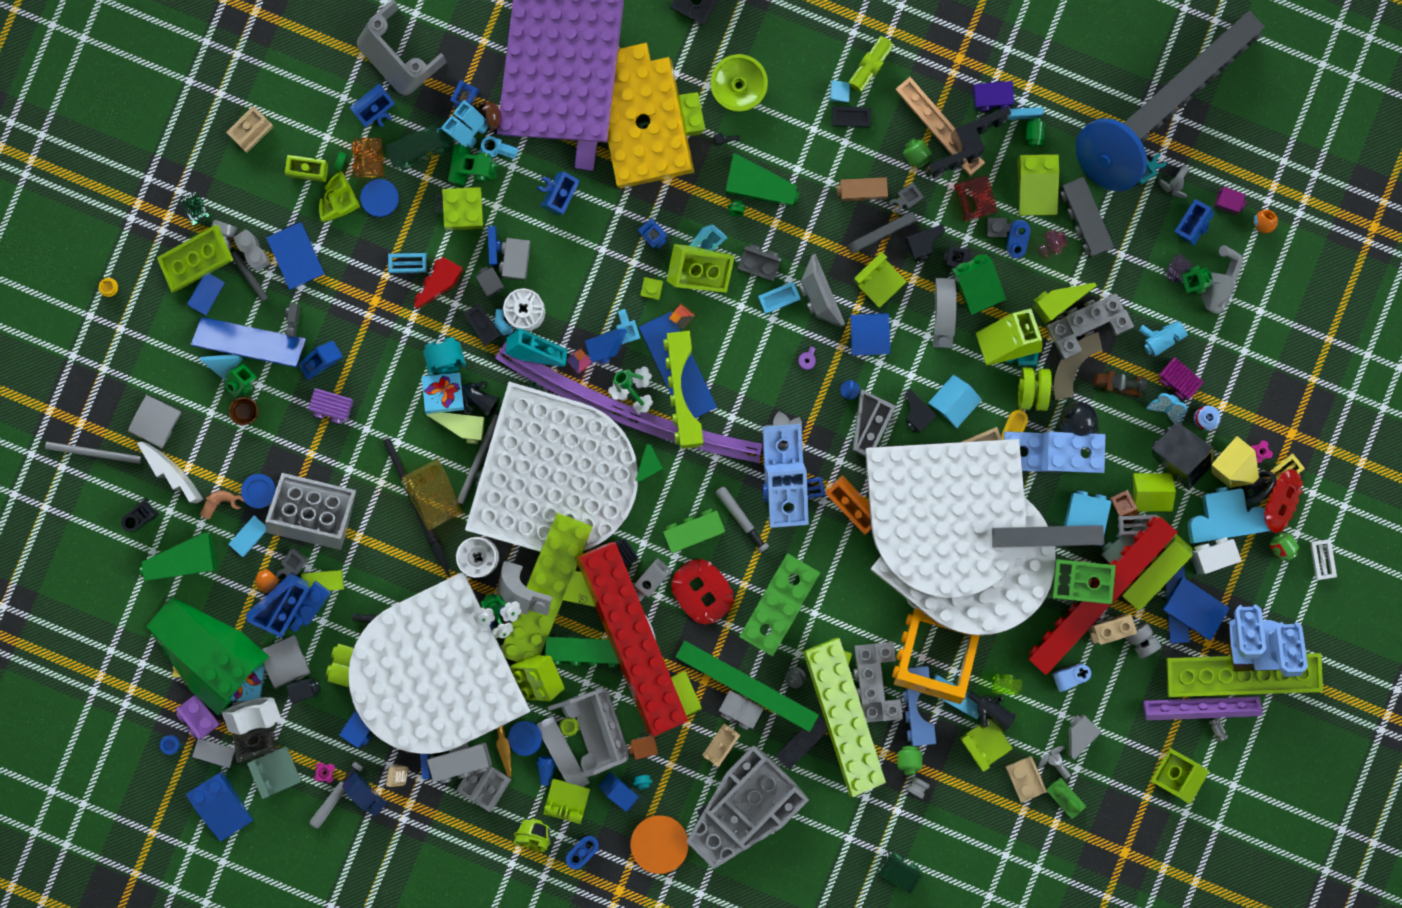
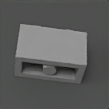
M507 238L506 243L503 242L502 254H505L504 262L500 261L499 273H502L503 278L526 281L531 245L529 240Z

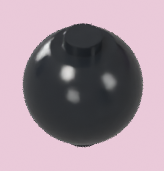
M1074 402L1062 410L1060 427L1063 433H1073L1077 436L1097 434L1099 431L1098 415L1091 405L1084 402Z

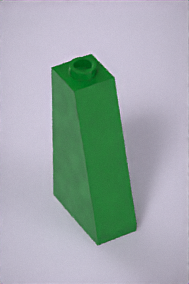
M733 154L725 194L787 207H793V203H798L800 192L796 191V185L737 154Z
M212 533L200 534L142 561V566H140L141 577L144 578V581H152L217 571Z

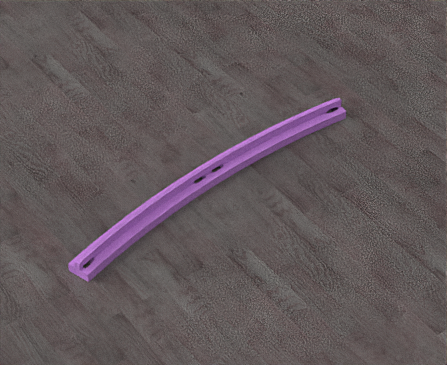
M506 342L495 358L519 374L561 397L592 406L612 420L675 442L674 433L678 431L677 425H673V421L647 412L637 414L633 407L591 390L541 363L521 361L505 354ZM504 354L505 356H507V357H509L510 359H512V361H509L508 359H506V358L503 357L502 355ZM610 411L616 412L621 416L610 413ZM630 412L638 416H641V418L630 414ZM628 418L639 421V423L632 422ZM702 430L703 447H696L695 449L759 463L762 444ZM745 452L756 454V456L746 455Z

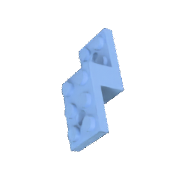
M801 424L762 427L764 475L768 488L770 528L809 525L807 471L803 464ZM782 440L788 442L785 449L778 448V443ZM786 503H792L793 508L790 511L783 509Z
M1004 432L1003 440L1019 439L1020 447L1023 446L1027 449V455L1021 457L1022 471L1104 473L1105 434L1077 436L1073 433ZM1084 447L1090 452L1088 458L1081 456L1080 452Z

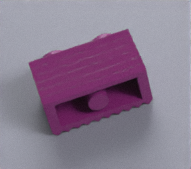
M1175 357L1157 375L1160 378L1159 382L1166 388L1170 386L1175 391L1174 395L1182 401L1183 399L1189 400L1204 383L1203 380Z

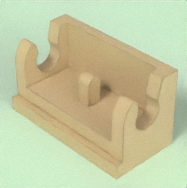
M724 723L703 753L704 758L719 767L740 737V734Z

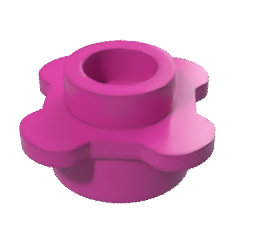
M1261 441L1260 444L1251 446L1256 452L1257 463H1261L1263 459H1269L1273 455L1266 441Z
M321 762L316 765V775L314 776L315 780L331 783L334 779L332 775L335 766L333 764L324 765Z

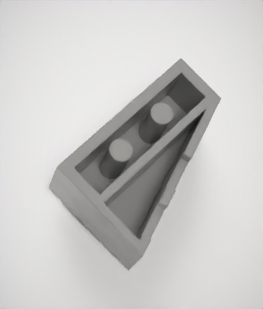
M862 389L859 395L852 451L866 457L865 449L877 447L896 406Z

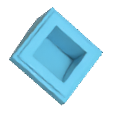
M832 80L830 101L849 103L850 85L846 82Z

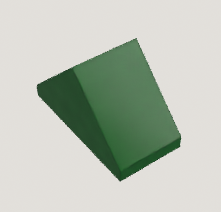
M650 444L646 445L635 480L638 482L663 470Z

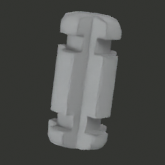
M1214 718L1209 721V724H1212L1211 728L1215 736L1218 737L1217 740L1220 742L1228 738V735H1225L1226 731L1222 723H1219L1220 719Z

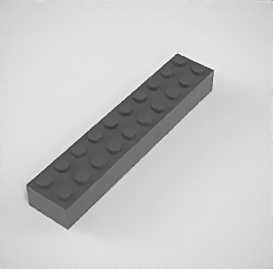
M1249 10L1123 124L1133 130L1143 143L1150 136L1148 132L1153 134L1164 124L1163 119L1166 122L1178 111L1176 107L1181 109L1192 99L1191 94L1195 96L1206 86L1204 82L1209 84L1220 73L1219 69L1223 71L1248 48V45L1251 46L1263 34L1260 31L1265 26Z

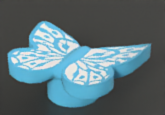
M1162 393L1158 396V399L1148 404L1147 409L1167 413L1170 420L1175 424L1176 422L1181 423L1183 414L1187 411V406L1180 402L1176 396Z

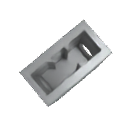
M656 559L635 583L637 587L635 591L639 601L645 596L650 597L672 572L660 559ZM646 581H649L651 583V586H648L646 584Z

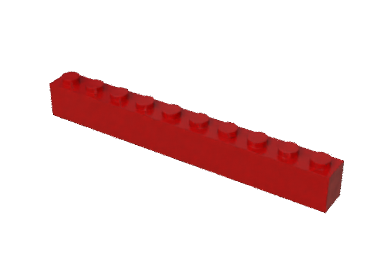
M1159 515L1157 517L1153 516L1146 523L1148 527L1143 532L1140 530L1133 537L1134 542L1130 546L1126 545L1120 551L1121 556L1117 561L1113 559L1108 564L1116 565L1112 603L1178 533ZM1095 578L1093 581L1095 585L1092 588H1097L1100 585L1099 579ZM1086 601L1074 602L1067 609L1069 613L1065 617L1061 616L1054 625L1056 627L1051 632L1048 630L1041 639L1043 641L1038 646L1035 644L1028 653L1030 655L1028 659L1047 675L1111 604Z

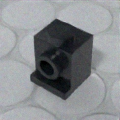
M950 246L948 251H944L942 261L946 262L945 267L956 268L961 263L971 261L973 250ZM958 256L959 262H954L953 257Z

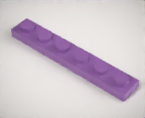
M1259 696L1144 701L1143 703L1146 720L1262 716L1263 712Z

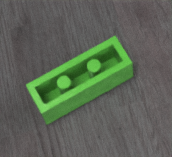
M712 509L702 512V517L697 519L691 516L684 519V524L677 526L674 523L666 526V531L663 533L671 553L725 533L718 512H713Z

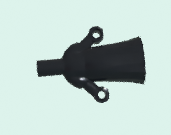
M480 381L476 384H461L465 406L464 412L466 414L473 412L470 403L488 418L492 416L498 407L499 397L479 389L487 387L488 383L486 381Z
M973 691L968 695V698L977 704V710L981 718L980 727L982 729L989 726L986 716L1002 732L1009 729L1016 717V713L1000 705L1003 701L1002 696L980 697Z

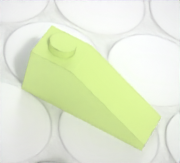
M442 412L426 414L461 438L467 439L466 443L478 444V441H483L484 417Z

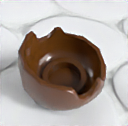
M490 101L479 103L480 114L486 119L485 122L489 127L487 131L496 130L500 126L502 119L501 111L497 104Z
M238 397L229 406V416L238 425H249L258 416V406L249 397Z

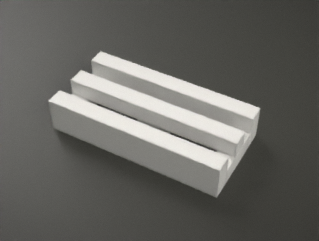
M1331 539L1310 542L1316 580L1337 577ZM1323 544H1326L1331 574L1327 572ZM1316 545H1318L1323 575H1321Z

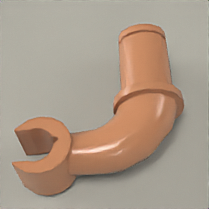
M216 491L206 497L207 501L200 515L210 519L221 501H227L231 503L233 508L240 509L242 507L238 506L235 501L240 499L244 502L240 495L235 496L227 491Z

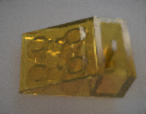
M438 459L407 474L401 479L428 530L462 513L449 478Z

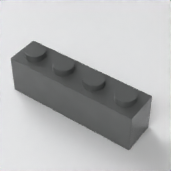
M1082 177L1063 185L1060 188L1061 192H1059L1062 202H1066L1068 206L1067 214L1070 220H1074L1076 235L1081 237L1084 243L1082 244L1084 253L1092 258L1111 250L1114 245L1085 178Z

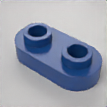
M1016 220L1010 227L1006 250L1012 258H1021L1027 250L1030 226L1024 220ZM1024 228L1023 233L1019 234L1018 230ZM1020 246V250L1014 252L1015 247Z
M587 835L571 849L566 856L568 867L575 870L580 869L597 852L599 842L596 837ZM589 841L592 842L593 847L587 848L586 843ZM576 855L579 857L580 860L578 862H574L572 860V857Z

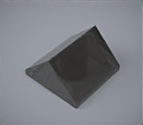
M273 727L252 729L242 735L233 733L237 763L279 750Z

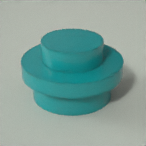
M649 775L635 777L633 785L638 787L639 790L647 789L653 781L650 780Z

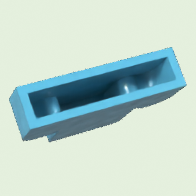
M1227 487L1216 489V493L1202 495L1205 517L1195 516L1187 523L1190 543L1270 531L1264 522L1265 510L1261 507L1247 509L1243 489L1228 491Z

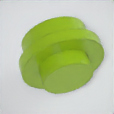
M565 717L561 720L559 728L562 734L572 736L578 731L579 724L575 718Z

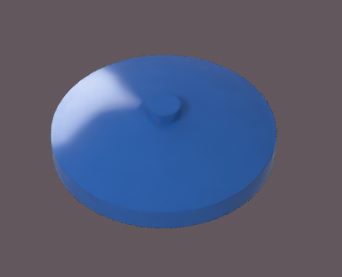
M1108 118L1097 119L1086 125L1077 137L1076 155L1084 173L1100 187L1111 191H1125L1134 187L1143 178L1147 168L1146 151L1139 137L1125 124Z

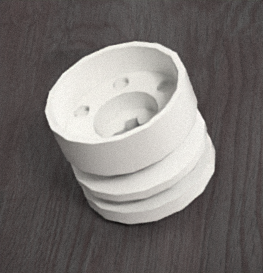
M523 288L513 291L505 299L503 306L504 316L516 330L521 328L526 331H533L544 321L546 313L544 303L539 295L532 290ZM520 306H528V312L519 313L521 311Z
M482 537L469 538L458 547L456 562L459 569L467 576L474 578L485 577L497 568L499 551L495 544L488 539ZM481 552L483 561L476 562L474 555Z

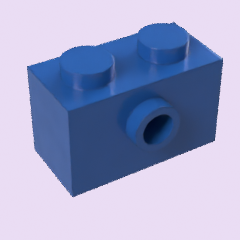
M1195 199L1175 230L1177 237L1195 246L1200 236L1204 235L1209 229V222L1214 216L1212 208Z

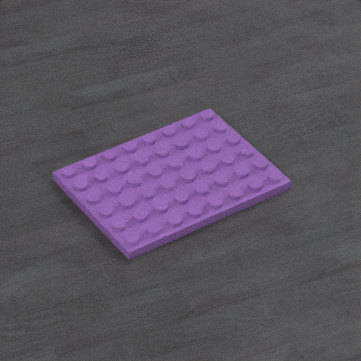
M513 0L500 103L502 119L500 126L497 128L499 136L607 143L624 0Z

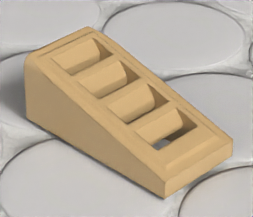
M398 764L389 767L386 786L405 785L409 767Z

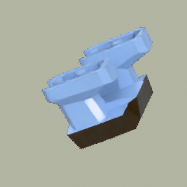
M1239 605L1234 612L1235 619L1230 620L1227 627L1233 671L1280 670L1284 676H1301L1308 667L1302 626L1298 622L1283 624V622L1263 620L1261 608L1257 605H1253V607H1242V605Z

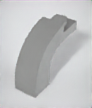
M936 278L933 347L952 348L956 324L955 279Z
M504 561L498 582V590L502 599L506 603L518 602L521 613L527 615L528 610L548 615L552 596L535 592L525 587L520 581L523 566Z

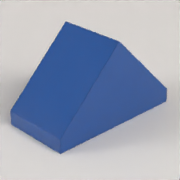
M612 772L598 786L610 800L626 812L639 798Z

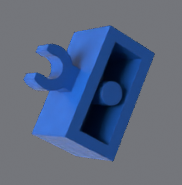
M379 83L350 108L365 127L374 120H377V123L383 127L384 124L381 122V119L387 117L390 121L392 120L390 114L386 111L395 102Z
M564 171L557 173L553 182L547 177H542L541 180L546 182V187H537L540 192H547L540 207L556 216L564 214L580 181Z

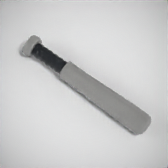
M725 487L719 488L716 491V495L746 534L750 535L758 546V551L760 553L763 552L769 545L761 540L754 530V526Z
M356 761L352 763L353 767L349 773H347L343 781L339 782L310 820L312 827L319 828L344 794L345 790L342 785L355 772L362 771L363 766Z

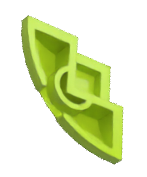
M338 172L325 186L327 191L324 199H320L319 214L321 221L325 222L346 215L360 207L343 172Z

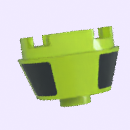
M537 819L523 820L513 835L515 836L514 844L516 846L531 848L532 851L545 852L548 845L551 844L549 826Z

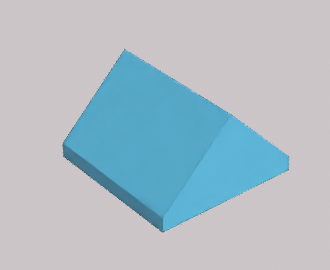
M953 374L928 404L955 428H958L982 399L970 385Z

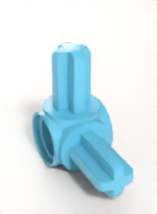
M487 136L482 140L479 152L487 153L491 158L501 154L515 159L518 148L501 143L502 140L494 136ZM487 140L495 142L493 150L486 148L485 142Z

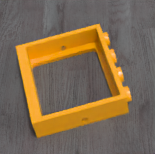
M914 609L912 614H908L905 625H908V629L902 635L903 649L900 648L897 654V660H900L899 665L894 667L892 677L895 678L894 685L961 704L965 699L980 635H969L957 686L910 673L908 665L919 622L922 621L948 629L935 622L920 609Z

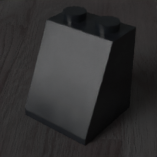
M1179 422L1169 426L1161 439H1157L1152 445L1153 457L1189 491L1211 468L1214 462L1213 447Z

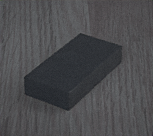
M833 106L832 127L870 128L871 108Z

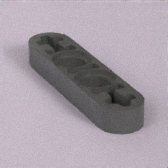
M910 212L853 241L847 246L851 254H854L917 221V218L913 212Z

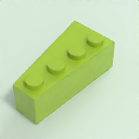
M1176 534L1122 592V596L1140 611L1192 557V547Z

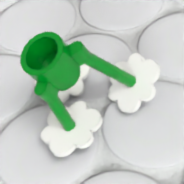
M647 367L636 369L635 373L629 369L619 371L612 380L613 386L608 389V392L614 400L619 399L621 401L626 400L627 394L631 393L637 400L633 404V409L636 410L637 414L641 412L646 413L653 404L651 396L639 397L631 386L635 383L637 388L648 387L652 375Z
M489 594L480 602L482 608L473 613V619H475V623L478 625L489 626L496 617L499 626L494 628L492 633L495 638H505L513 631V626L511 623L504 625L498 612L500 611L504 621L510 620L514 622L521 613L520 604L516 601L505 603L501 595Z

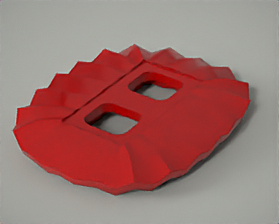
M1294 469L1285 470L1281 477L1276 480L1273 493L1269 496V501L1266 504L1264 522L1275 533L1282 532L1283 528L1288 526V521L1292 519L1293 512L1296 511V505L1300 502L1299 496L1303 492L1301 489L1303 485L1301 475Z
M703 559L691 560L675 572L671 581L672 592L676 600L695 622L704 625L715 623L730 611L734 602L733 591L729 583L709 561ZM696 577H700L704 583V586L698 591H694L689 585ZM711 592L716 601L707 607L701 601V598L706 593Z

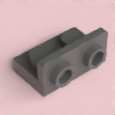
M751 244L749 247L745 246L738 270L774 282L782 259L778 257L779 254L773 251L762 252L760 247Z

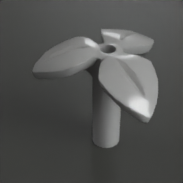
M1182 165L1176 177L1169 184L1159 179L1160 186L1166 192L1172 191V195L1175 197L1186 198L1187 195L1180 190L1183 188L1184 177L1189 168Z
M1065 746L1053 748L1050 750V754H1045L1039 763V768L1041 769L1048 762L1056 767L1064 779H1068L1071 774L1062 764V757L1059 752L1065 749Z

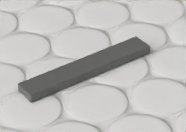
M1103 525L992 528V548L1104 545Z

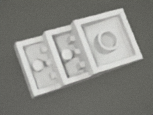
M137 443L156 477L167 478L173 490H183L190 503L198 504L204 500L192 481L165 454L149 443Z

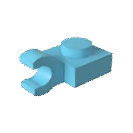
M625 309L618 311L622 324L617 325V329H626L627 331L622 344L641 339L635 320L629 322Z

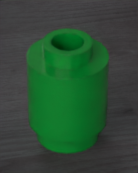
M1031 118L1030 121L1026 122V141L1028 146H1043L1046 123L1042 122L1041 118Z

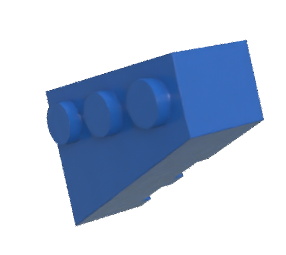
M290 573L246 614L247 622L282 638L310 589L308 581Z

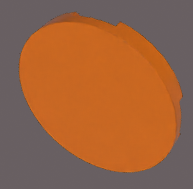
M663 815L650 816L641 821L632 834L631 852L633 858L641 868L655 874L671 872L678 868L686 858L688 852L687 833L683 826L672 817Z

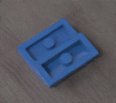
M889 313L850 315L852 356L890 354Z

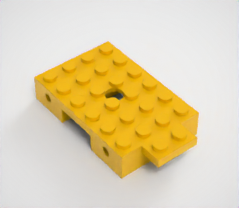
M647 43L618 49L608 144L616 184L620 189L694 173L688 138L684 131L678 101L679 94L672 61L669 57L651 61ZM642 114L650 118V124L646 129H640L636 125L637 117Z

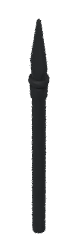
M387 438L383 442L425 531L428 544L431 545L433 554L450 578L442 547L438 543L439 539L435 537L436 534L426 518L391 439Z

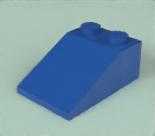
M224 772L218 773L186 794L196 812L220 842L254 821Z

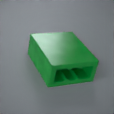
M987 254L978 255L974 260L961 263L952 269L965 308L971 315L1006 300L993 260Z

